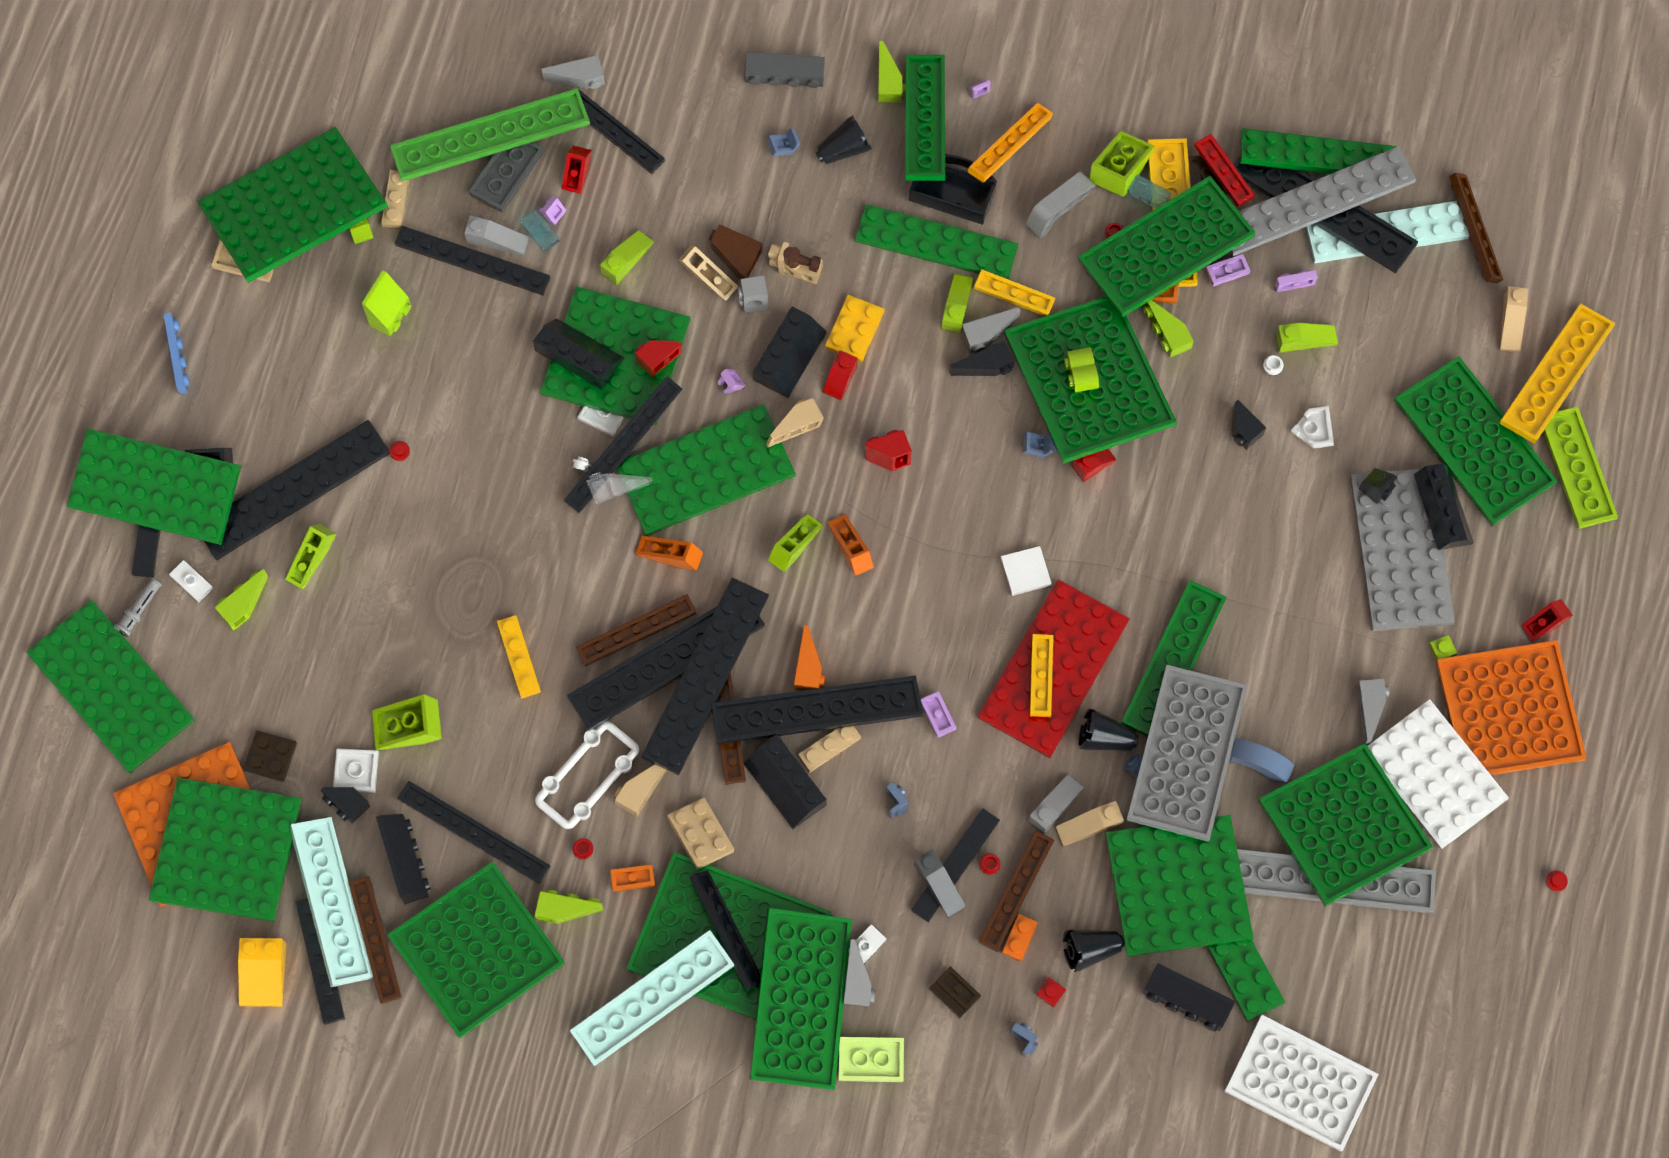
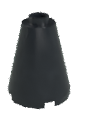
M852 115L817 146L818 151L815 153L820 162L825 161L826 164L868 152L872 148Z
M1090 708L1084 715V719H1087L1084 725L1081 724L1078 746H1081L1080 749L1131 751L1133 747L1137 746L1138 736L1135 730Z
M1070 929L1066 930L1063 934V942H1067V948L1063 949L1066 962L1071 970L1075 969L1074 972H1079L1116 955L1124 947L1123 936L1119 935L1117 931Z

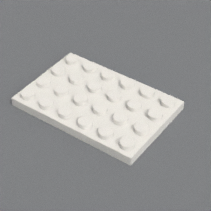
M1430 699L1368 745V748L1404 803L1441 849L1509 799Z
M1261 1015L1224 1092L1342 1152L1379 1074Z

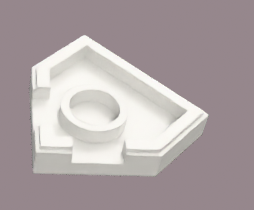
M1329 406L1309 408L1297 425L1291 429V433L1314 449L1334 446Z

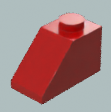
M573 145L567 152L562 190L581 194L590 166L591 149Z
M650 340L648 343L642 344L637 348L635 352L636 362L653 377L682 353V345L677 341Z
M841 350L839 351L823 390L824 394L842 400L858 367L857 357Z
M1105 449L1073 460L1072 468L1081 480L1085 482L1114 463L1116 458L1109 449Z
M1559 599L1548 604L1521 626L1532 642L1562 625L1573 614L1563 600Z

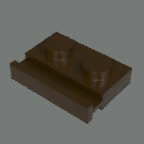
M951 966L929 988L959 1019L981 997Z

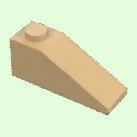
M690 246L678 259L685 268L724 301L739 287L696 246Z
M1508 286L1503 295L1499 349L1501 351L1520 352L1527 310L1528 288Z
M802 399L795 403V406L769 436L766 443L767 447L820 427L824 417L814 399Z
M653 765L627 781L623 787L620 786L614 795L616 805L638 817L667 770Z
M1114 801L1081 814L1055 828L1062 846H1066L1119 827L1124 819L1117 802Z

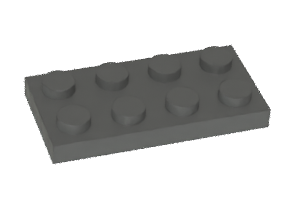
M531 142L495 153L469 190V195L503 213L544 153V148Z

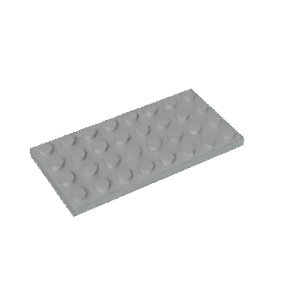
M1421 469L1387 471L1397 476L1394 482L1396 487L1386 501L1381 500L1378 504L1359 490L1362 481L1370 473L1351 474L1350 476L1372 631L1443 626L1455 623L1444 549H1437L1414 474Z
M1166 665L1127 821L1209 842L1248 685Z

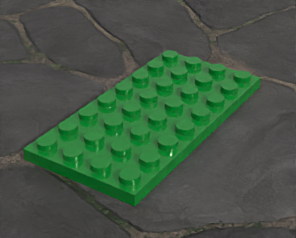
M1211 176L1082 253L1078 256V261L1123 318L1255 237V231Z
M1459 356L1395 397V403L1440 461L1449 467L1454 479L1491 526H1494L1558 482L1526 440L1500 424L1501 419L1505 415Z
M764 404L627 458L621 463L617 471L645 536L796 476L782 442L770 447L766 445L775 427Z
M87 428L67 507L222 545L241 465Z
M91 599L26 651V653L130 774L192 724L195 719L123 635L113 627L114 625Z
M773 908L767 909L749 1080L835 1090L852 919Z

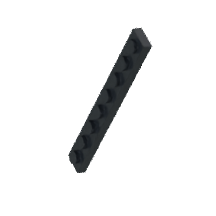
M405 226L401 227L395 241L397 247L542 296L550 281V275Z
M666 376L563 501L580 514L683 388Z
M410 781L407 782L397 797L402 803L539 885L551 867L546 862Z

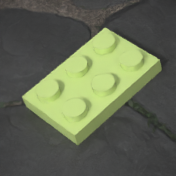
M840 1037L839 1081L903 1082L904 1038Z

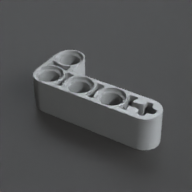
M1078 172L1033 208L1026 226L1039 238L1044 237L1051 229L1054 221L1087 197L1095 188V184L1082 172Z

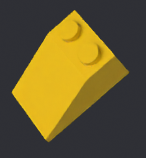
M240 938L238 955L239 1006L283 1007L286 942L282 938Z

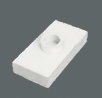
M184 560L169 574L198 603L214 589Z
M872 924L856 940L863 963L887 940Z

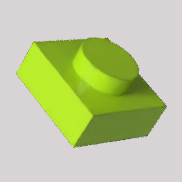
M1449 635L1429 643L1436 660L1457 655Z

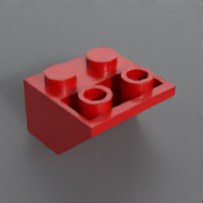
M892 430L886 436L880 438L878 436L872 437L865 443L864 457L871 463L890 471L911 465L912 450L904 430Z

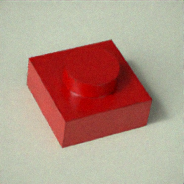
M1048 977L1036 996L1054 1008L1066 989Z

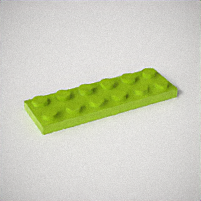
M1574 407L1556 412L1543 431L1577 528L1581 529L1616 520L1618 515L1579 408Z

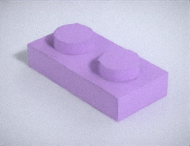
M1243 254L1206 266L1205 269L1213 287L1249 275L1251 272Z
M1302 270L1298 274L1293 275L1289 273L1282 274L1276 279L1274 285L1276 293L1315 285L1318 276L1316 270Z
M939 691L921 699V705L937 738L956 730V725Z

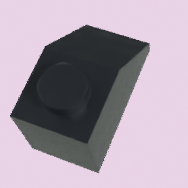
M1237 400L1233 407L1232 436L1239 446H1243L1247 450L1264 435L1266 427Z

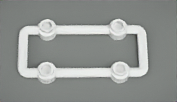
M610 721L602 723L595 730L586 731L584 742L554 776H548L543 780V788L535 798L536 805L565 829L573 828L580 820H586L590 817V808L621 773H628L632 769V761L639 753V745ZM607 729L626 744L631 751L627 755L619 756L616 759V768L586 802H580L575 805L574 815L567 821L543 800L548 794H554L559 790L560 780L590 747H596L600 744V735Z

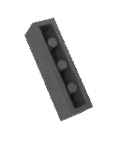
M747 52L745 80L754 85L766 83L772 86L783 84L791 87L799 85L810 88L823 87L825 57Z

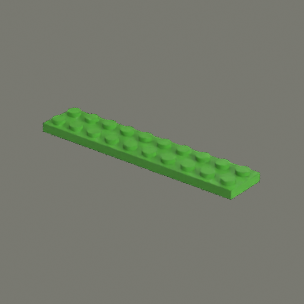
M576 88L390 145L401 181L403 182L590 125V121L579 90Z

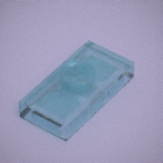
M1138 174L1127 190V193L1154 208H1158L1168 202L1172 194Z
M536 210L520 220V224L543 252L559 242L557 235Z

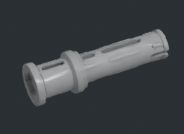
M150 578L130 609L123 612L124 616L113 627L122 635L129 637L132 628L141 621L140 615L162 586L161 583Z

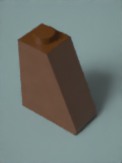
M719 224L717 230H713L709 238L711 249L740 281L741 279L749 278L763 251L762 243Z

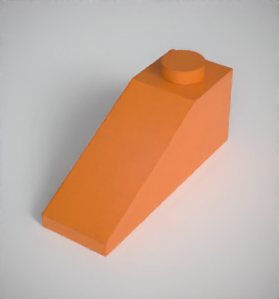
M844 514L828 521V526L855 576L874 568L868 548L847 515Z
M641 536L635 554L676 568L697 571L703 552L692 542Z
M804 625L794 682V690L801 691L824 687L825 675H822V666L808 625Z

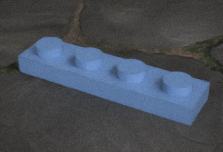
M172 313L164 314L176 388L180 395L188 393L187 386L190 385L188 374L184 372V367H187L185 356L181 355L180 350L184 349L182 338L178 337L177 331H180V324L178 319H174Z

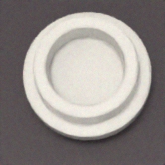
M1275 355L1268 356L1263 363L1264 370L1270 375L1279 374L1284 366L1282 359Z
M578 456L577 460H572L574 463L573 468L587 472L592 465L589 464V459Z

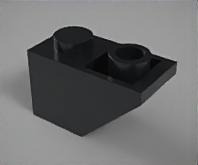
M1374 468L1362 481L1359 490L1378 504L1381 500L1386 501L1393 493L1392 491L1396 487L1394 482L1397 476Z
M323 787L321 789L324 795L322 799L328 806L334 805L338 809L336 813L344 822L347 819L351 823L355 822L370 807L368 801L354 787Z

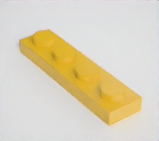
M981 270L974 286V290L1042 316L1050 314L1055 302V297L985 270Z
M517 616L497 621L521 699L541 693Z
M1032 635L1030 716L1051 717L1053 635Z

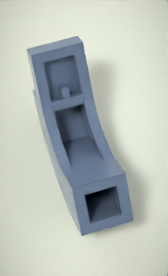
M1236 738L1233 743L1229 763L1250 767L1262 773L1270 781L1288 784L1294 764L1287 758L1251 741Z

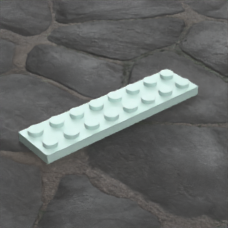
M1457 201L1374 214L1418 241L1416 247L1469 238L1468 228L1463 222L1464 217L1461 208L1457 205ZM1315 224L1306 227L1314 263L1364 256L1361 252Z
M332 817L291 824L292 840L330 986L334 987L372 979L373 973Z
M709 930L575 1026L570 1032L593 1065L596 1066L734 967V963L711 930Z

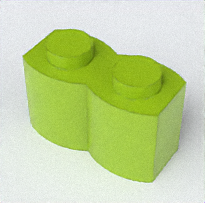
M1091 347L1067 351V358H1064L1065 369L1070 370L1071 374L1068 375L1069 386L1074 387L1075 392L1098 389L1099 378Z

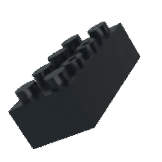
M945 154V163L960 165L968 169L974 163L963 157ZM945 164V181H913L909 190V201L983 225L996 192L997 180L991 175L983 183L968 173V171Z

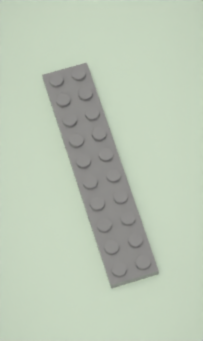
M1400 147L1371 157L1239 211L1255 231V237L1233 249L1231 253L1235 256L1415 183L1416 178Z
M1237 849L1245 893L1321 902L1292 855ZM1399 867L1334 903L1432 914L1434 912L1436 871Z

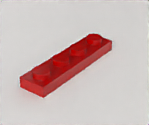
M1212 134L1195 142L1194 147L1237 208L1254 199L1255 194Z

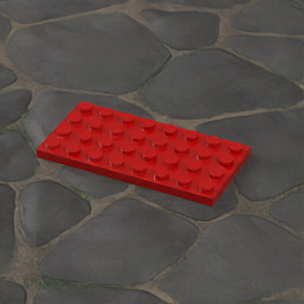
M1058 579L979 713L978 719L1051 758L1130 618ZM1033 634L1053 635L1051 717L1030 716Z

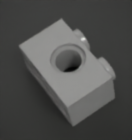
M765 276L741 279V286L737 287L739 306L744 307V313L768 309Z

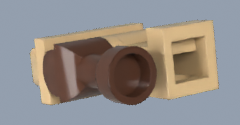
M783 242L782 247L774 244L771 245L768 254L770 257L769 265L777 267L779 274L785 275L786 272L791 277L817 284L823 268L821 257L813 256L811 259L801 255L797 247H790L789 243Z

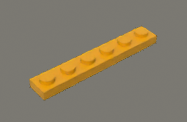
M1039 103L1035 104L969 167L968 173L984 183L1052 118L1053 112Z

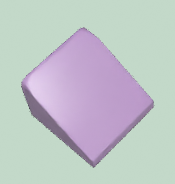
M984 79L967 86L972 99L988 93L991 82Z

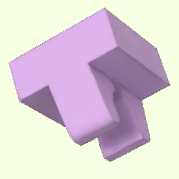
M552 196L545 201V206L540 208L539 211L549 223L556 225L567 210L558 198Z
M725 369L720 373L721 377L718 380V384L724 385L727 383V388L723 391L724 393L730 394L737 390L740 391L746 386L736 370Z

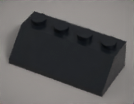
M792 306L755 367L753 381L789 398L827 331L810 315Z
M557 318L544 325L533 340L536 352L603 390L624 360L623 356Z
M1441 463L1425 466L1416 472L1414 477L1437 549L1443 550L1472 545L1474 542L1449 467Z
M777 734L763 743L744 762V766L792 829H795L827 805V799Z
M403 814L377 816L376 819L394 880L403 903L408 904L429 897L427 891L431 890L428 878H423L421 872L425 868L422 859H418L415 852L419 848L416 839H412L410 832L413 831L410 819L406 820Z
M1159 963L1155 966L1143 991L1146 999L1154 1003L1159 1001L1165 1004L1166 1009L1175 1013L1179 1011L1185 1014L1184 1017L1190 1021L1196 1022L1198 1020L1204 1023L1205 1028L1214 1032L1216 1030L1220 1031L1223 1028L1236 1002Z

